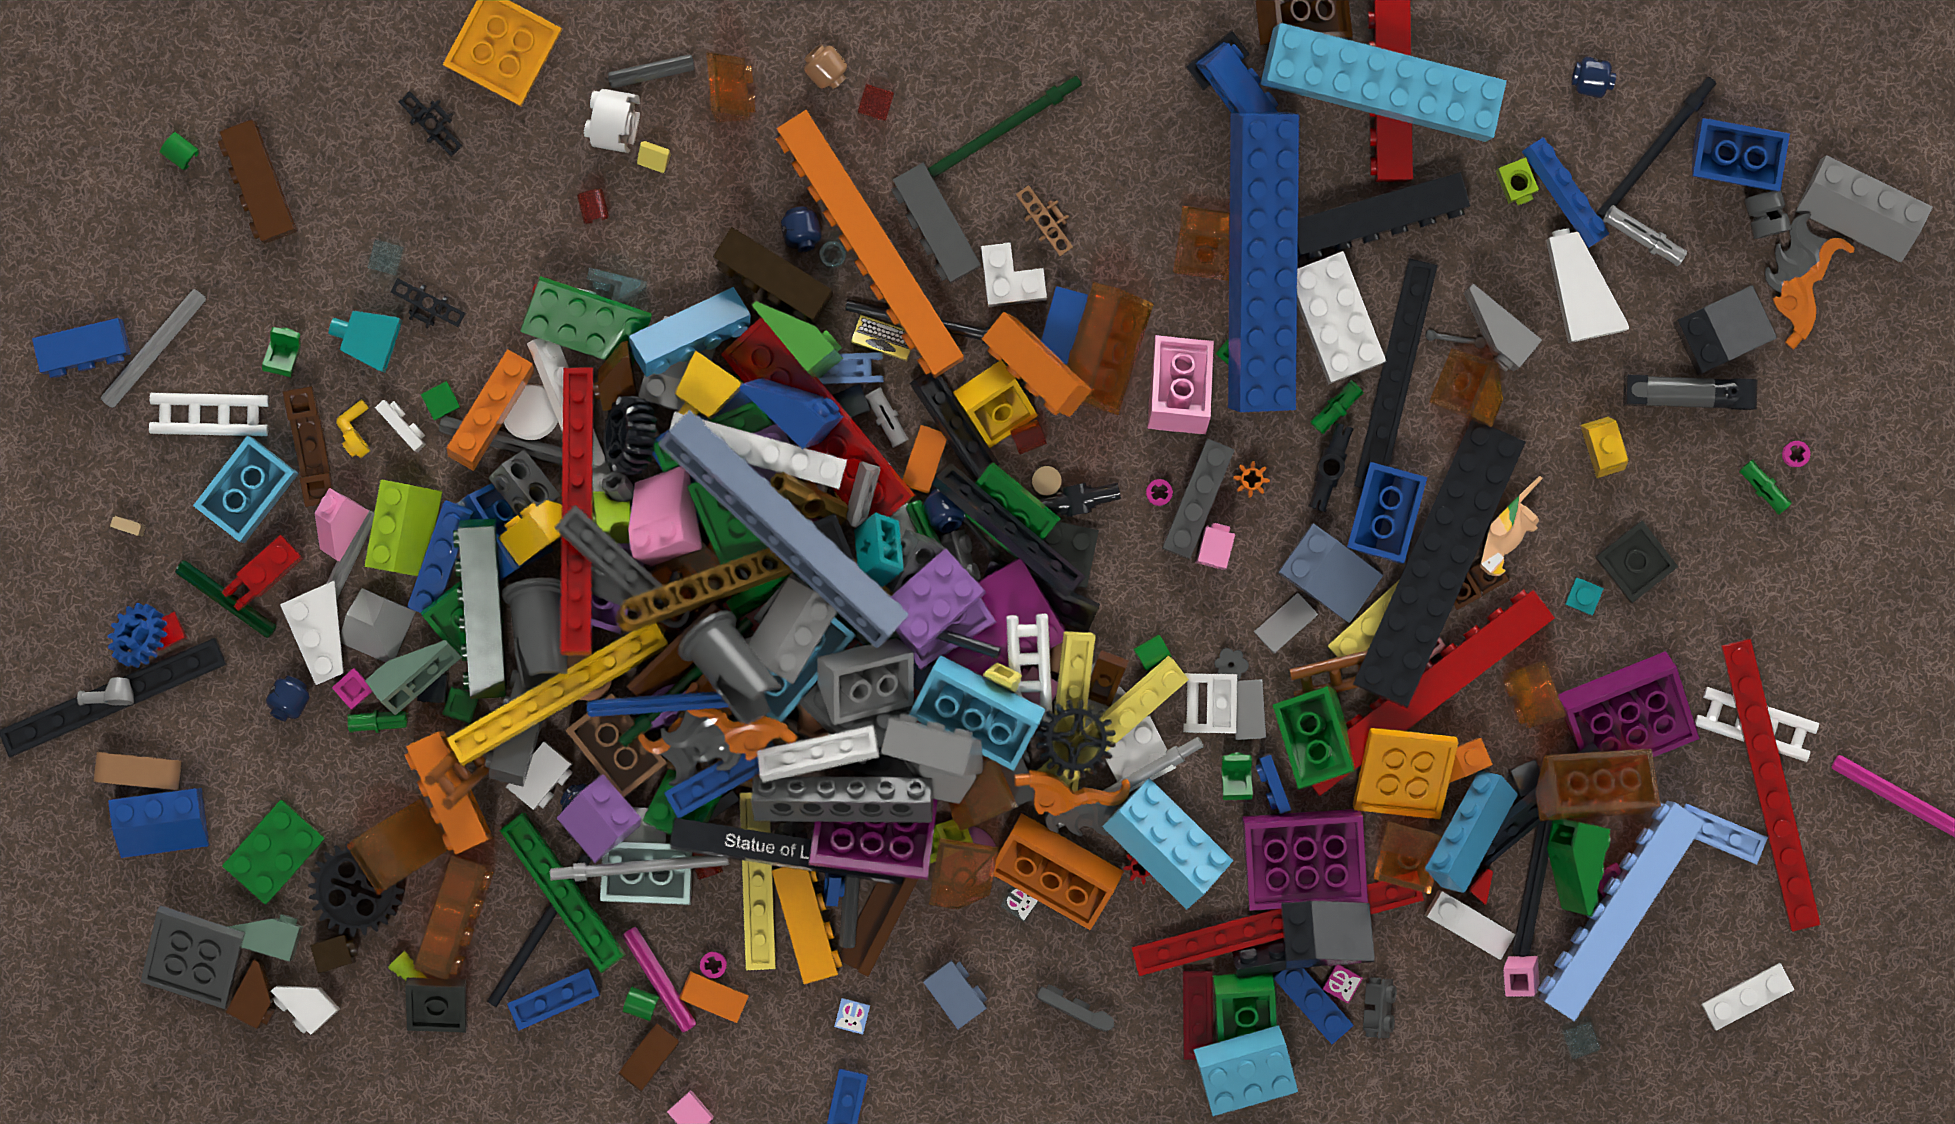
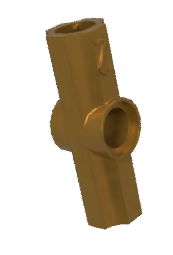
M785 472L781 474L776 473L770 479L771 486L783 498L789 500L793 507L798 509L805 518L822 519L835 513L840 526L847 519L846 515L849 508L846 502L819 490L814 482L809 480L801 481Z

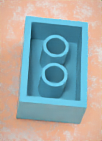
M247 436L193 506L236 540L245 543L299 473L254 438Z
M1279 1025L1194 1049L1205 1094L1213 1116L1298 1092L1287 1046Z

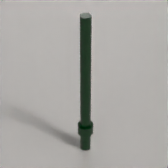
M1076 75L1058 87L1054 85L1045 91L1046 94L927 168L933 178L937 177L1048 106L1059 104L1064 100V96L1082 86L1081 81Z
M745 617L735 629L743 636L754 625ZM695 665L664 695L683 694L691 683L695 682L703 673ZM663 712L639 714L632 721L634 724L617 739L618 742L626 748L642 732L645 734L653 726L652 722Z

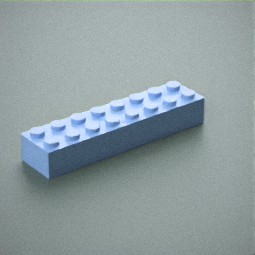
M1666 801L1665 804L1660 803L1651 816L1654 819L1653 823L1648 829L1644 827L1635 840L1638 846L1632 854L1628 852L1620 862L1619 867L1622 868V872L1617 878L1611 877L1603 889L1606 896L1600 903H1597L1596 908L1593 910V915H1587L1590 919L1585 927L1579 926L1570 940L1574 944L1568 953L1563 951L1554 964L1557 970L1553 976L1547 975L1538 988L1542 992L1539 996L1540 999L1573 1021L1576 1020L1705 823L1675 802Z

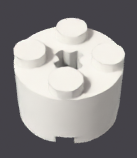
M601 89L599 92L593 91L590 100V107L593 108L591 120L588 119L584 128V136L590 138L593 147L629 153L630 149L627 147V144H634L640 118V112H635V104H640L639 96L608 89Z

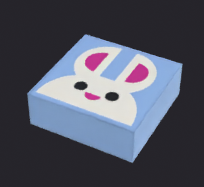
M842 998L834 1027L863 1034L870 1005Z

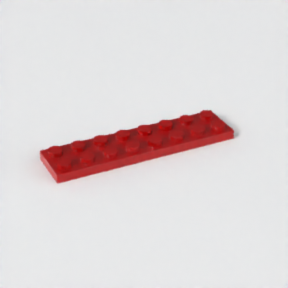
M762 317L721 353L722 357L744 383L765 378L829 398L839 407L838 412L843 416L840 422L821 443L805 449L847 460L839 489L831 487L841 500L846 502L847 506L860 462H866L881 469L868 518L874 513L891 518L915 496L817 377H812L803 368Z

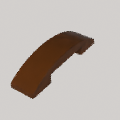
M309 386L283 391L287 418L290 420L301 476L299 479L305 507L319 505L328 489H333L322 423L313 387Z

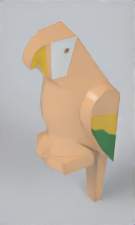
M1541 476L1533 481L1488 528L1479 566L1487 574L1492 576L1502 575L1506 571L1502 568L1504 555L1514 550L1520 544L1527 531L1533 532L1537 530L1538 516L1528 507L1522 505L1521 502L1543 479Z

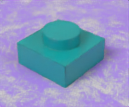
M1575 577L1564 605L1593 616L1604 588Z

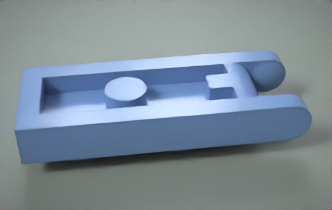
M883 353L840 354L843 359L819 378L823 385L884 382V376H872L871 360L883 359Z

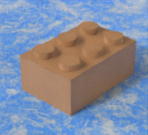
M611 693L605 699H616L618 697L615 693ZM586 713L566 729V732L601 775L604 774L624 798L669 763L661 754L648 752L642 746L638 736L626 748L618 742L617 739L634 724L632 721L635 718L631 714L590 717ZM645 733L644 735H645L650 741H652V740L650 739V737Z

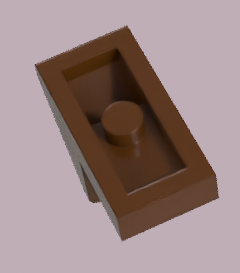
M1101 650L1091 673L1088 699L1110 707L1129 660Z

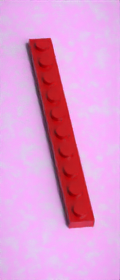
M563 368L562 518L576 505L593 520V368ZM562 536L561 655H591L592 563Z
M1751 639L1721 645L1790 930L1793 932L1821 925Z
M1417 872L1367 884L1370 914L1424 901ZM1281 909L1261 912L1131 947L1138 975L1154 973L1283 938Z

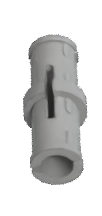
M882 388L867 394L865 397L868 399L877 417L875 421L878 426H882L892 444L891 446L894 448L909 440L896 417L899 415L898 412L892 409ZM880 406L884 408L889 420L891 421L894 427L893 430L891 429L887 419L885 418Z

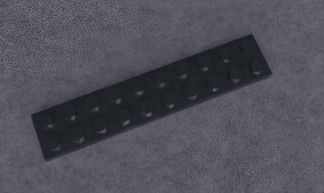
M1471 419L1353 685L1406 709L1408 708L1524 448L1525 441L1478 420Z

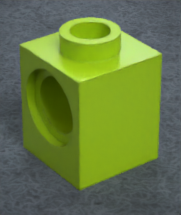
M1526 157L1496 170L1508 204L1516 201L1517 206L1534 199L1532 194L1536 193L1539 189ZM1514 176L1522 177L1525 181V189L1522 191L1513 189L1511 178Z

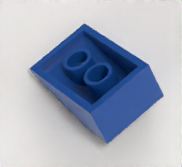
M759 378L743 383L739 387L802 449L821 443L843 418L838 412L839 407L831 399L772 380Z

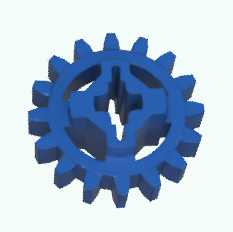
M136 603L135 608L126 607L125 615L120 613L117 615L118 623L111 624V627L115 630L114 633L108 635V638L113 640L109 644L108 649L114 651L112 657L119 660L118 662L128 667L132 665L139 668L140 662L146 665L149 664V656L155 658L158 656L156 652L157 647L163 648L164 644L160 640L167 636V633L162 630L167 625V622L162 620L163 614L148 604Z

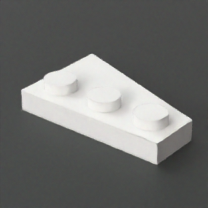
M334 580L280 604L316 685L344 673L336 584Z

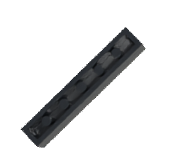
M1459 172L1299 218L1297 246L1299 257L1306 255L1307 260L1324 256L1323 250L1334 247L1335 252L1352 248L1351 242L1362 239L1363 244L1380 240L1379 234L1391 231V235L1395 236L1408 232V226L1419 223L1420 228L1436 224V218L1447 215L1448 220L1464 216V210L1468 209L1471 205L1462 174Z

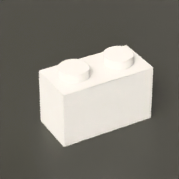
M544 741L533 754L524 787L509 783L506 788L533 810L538 806L544 808L554 796L550 791L555 785L559 783L562 786L572 775L573 772L569 768L573 763L548 742Z

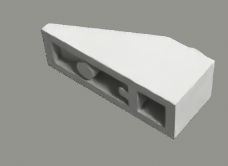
M1438 890L1424 915L1500 960L1515 936L1512 932Z

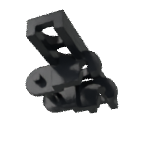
M408 91L398 101L414 118L409 123L413 126L418 122L431 136L426 140L429 144L435 140L451 157L462 147L461 143L444 127L447 122L451 123L453 121L451 118L454 114H447L439 106L440 100L432 101L430 103L431 106L427 109ZM410 97L416 103L412 109L405 104V100ZM418 108H421V110L415 115V111ZM434 110L443 118L441 122L431 114ZM434 119L436 127L433 130L427 129L425 127L426 120ZM442 132L446 134L444 140L438 138ZM448 140H452L457 145L453 151H450L445 146Z
M397 278L390 292L415 305L413 311L409 310L408 312L410 314L409 320L412 321L416 318L426 323L425 328L428 329L430 325L434 326L435 322H433V319L436 316L458 328L460 327L466 313L445 303L449 297L444 296L442 300H439L424 292L427 287L426 285L422 284L420 289ZM399 284L407 287L406 294L403 295L397 292L396 288ZM412 291L417 292L414 300L409 297ZM430 297L433 299L434 303L431 308L423 306L424 298ZM446 307V313L442 315L441 312ZM421 308L431 313L428 318L417 311ZM451 311L460 315L458 321L455 322L449 319Z

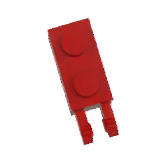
M279 535L236 574L238 577L222 593L225 597L231 596L243 583L250 589L247 594L236 601L234 607L239 611L256 596L260 598L304 558L284 536Z

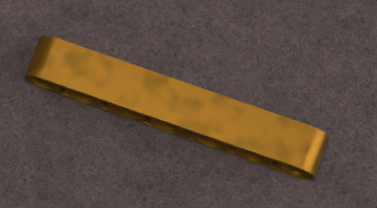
M770 548L629 598L624 601L618 610L616 621L621 629L629 632L635 631L794 573V571ZM761 561H771L775 569L771 571L766 570L762 566ZM734 570H743L747 574L748 579L739 580L735 576ZM707 580H716L720 584V590L709 588ZM680 590H689L693 595V600L683 599L680 595ZM659 599L663 601L666 609L657 610L653 606L652 600ZM632 609L636 611L639 619L634 621L628 619L625 615V610Z

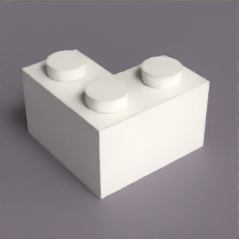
M1011 243L981 246L988 307L1045 301L1047 299L1043 268L1014 272Z

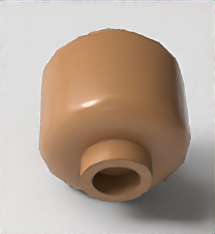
M820 44L804 58L806 61L804 71L817 87L826 88L830 85L834 89L846 79L843 73L847 69V62L833 46L824 47Z

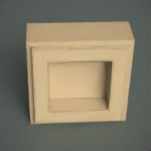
M118 516L113 517L110 525L112 528L142 537L146 528L143 524Z

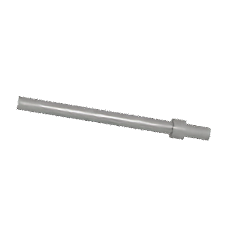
M1196 737L1180 747L1174 746L1167 750L1166 755L1124 779L1129 780L1130 788L1165 768L1171 765L1175 767L1184 762L1185 757L1203 748L1204 745L1200 738ZM1122 780L1102 791H1118L1121 788ZM1062 823L1057 824L1058 829L1065 826Z
M702 855L598 865L575 863L573 867L550 869L551 880L574 879L575 881H585L587 877L729 865V859Z

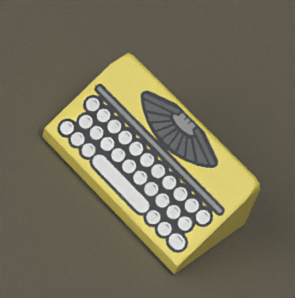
M860 315L851 343L905 361L908 360L911 351L901 337L905 333L902 328Z

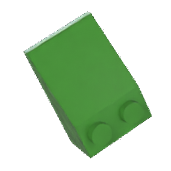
M757 301L752 304L754 309L812 377L821 378L843 359L838 352L842 347L827 330L821 333L816 326Z

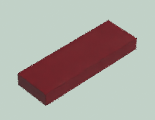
M1183 971V1059L1196 1060L1194 1049L1213 1044L1212 971Z

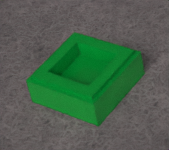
M448 381L420 394L434 421L461 408Z
M451 687L442 715L471 724L479 699H470V692Z

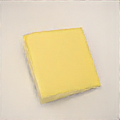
M643 141L640 145L637 164L664 173L671 153L669 149Z
M995 663L984 673L988 680L1013 693L1017 691L1022 678L1020 673L1000 663Z

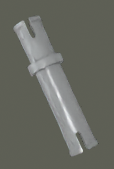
M1614 205L1608 209L1603 218V222L1610 224L1649 248L1648 251L1651 254L1655 255L1657 253L1675 266H1679L1687 254L1686 249L1666 239V234L1653 231Z

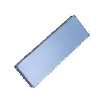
M1685 803L1684 808L1705 822L1694 839L1757 865L1768 837Z

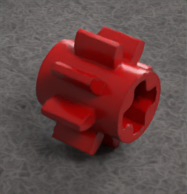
M1127 853L1126 856L1131 860L1130 865H1125L1123 870L1132 871L1133 874L1130 876V881H1133L1137 876L1141 878L1142 884H1145V877L1148 875L1153 876L1146 869L1143 874H1140L1138 869H1133V865L1137 864L1138 861Z

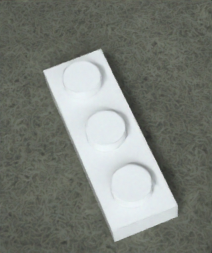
M1778 963L1701 1005L1714 1030L1717 1031L1788 994L1794 988L1782 965Z

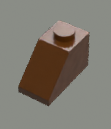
M628 341L621 342L598 369V382L594 383L595 400H601L603 411L611 410L612 403L616 402L618 397L637 396Z
M260 959L253 960L226 1010V1013L256 1029L260 1028L262 1024L268 1025L276 1011L271 1008L274 1004V997L263 961Z

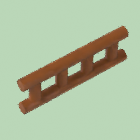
M1368 650L1289 669L1291 680L1300 679L1302 689L1293 691L1294 697L1326 686L1336 689L1337 693L1359 688L1353 685L1356 676L1342 679L1340 669L1357 665L1359 672ZM1329 672L1330 683L1313 686L1312 675Z
M452 751L425 776L424 779L428 785L432 786L437 782L447 795L443 800V806L446 809H452L489 773V768L485 767L486 759L483 755L472 761L477 768L470 773L465 765L462 766L454 751ZM451 768L462 781L458 787H455L446 775Z

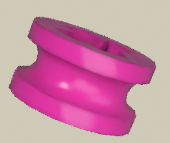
M1793 441L1784 447L1782 458L1788 466L1801 467L1809 461L1810 449L1804 442ZM1792 446H1795V449L1800 447L1803 450V453L1800 455L1802 458L1800 462H1797V459L1793 461L1790 459L1789 456L1792 454L1790 448Z
M1154 480L1146 489L1147 499L1153 505H1165L1172 498V487L1165 480ZM1155 485L1159 488L1161 485H1164L1167 488V491L1164 493H1168L1166 499H1153L1151 494H1154V492H1151L1152 487Z
M718 952L705 954L700 962V969L708 978L720 977L727 968L725 957ZM709 957H714L716 961H721L722 968H717L719 972L712 973L711 969H706L705 962L709 963Z

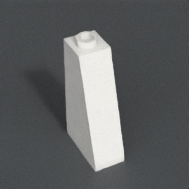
M1569 228L1552 232L1553 237L1548 238L1546 243L1568 343L1627 331L1629 329L1628 322L1579 232L1570 233Z

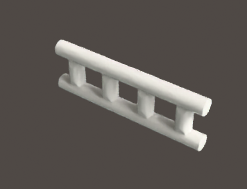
M150 393V404L159 405V422L149 423L150 434L268 436V425L259 424V407L269 406V395ZM171 405H189L188 423H171ZM200 406H218V423H200ZM230 406H247V424H229Z
M1036 615V624L1018 625V616H1007L1009 668L1020 674L1021 665L1038 664L1039 680L1020 681L1015 694L1022 697V693L1040 692V707L1046 709L1041 720L1050 723L1051 720L1045 715L1048 710L1052 712L1048 615ZM1037 636L1038 652L1020 653L1019 637Z
M1706 687L1703 698L1712 701L1707 717L1697 715L1695 726L1744 742L1738 716L1735 726L1718 721L1723 704L1736 708L1733 695ZM1768 707L1774 736L1779 722L1795 727L1791 744L1776 740L1778 752L1807 762L1810 751L1803 749L1802 745L1807 732L1817 733L1819 723Z

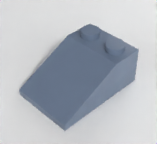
M1315 524L1308 528L1277 572L1348 623L1352 621L1383 577L1380 572Z

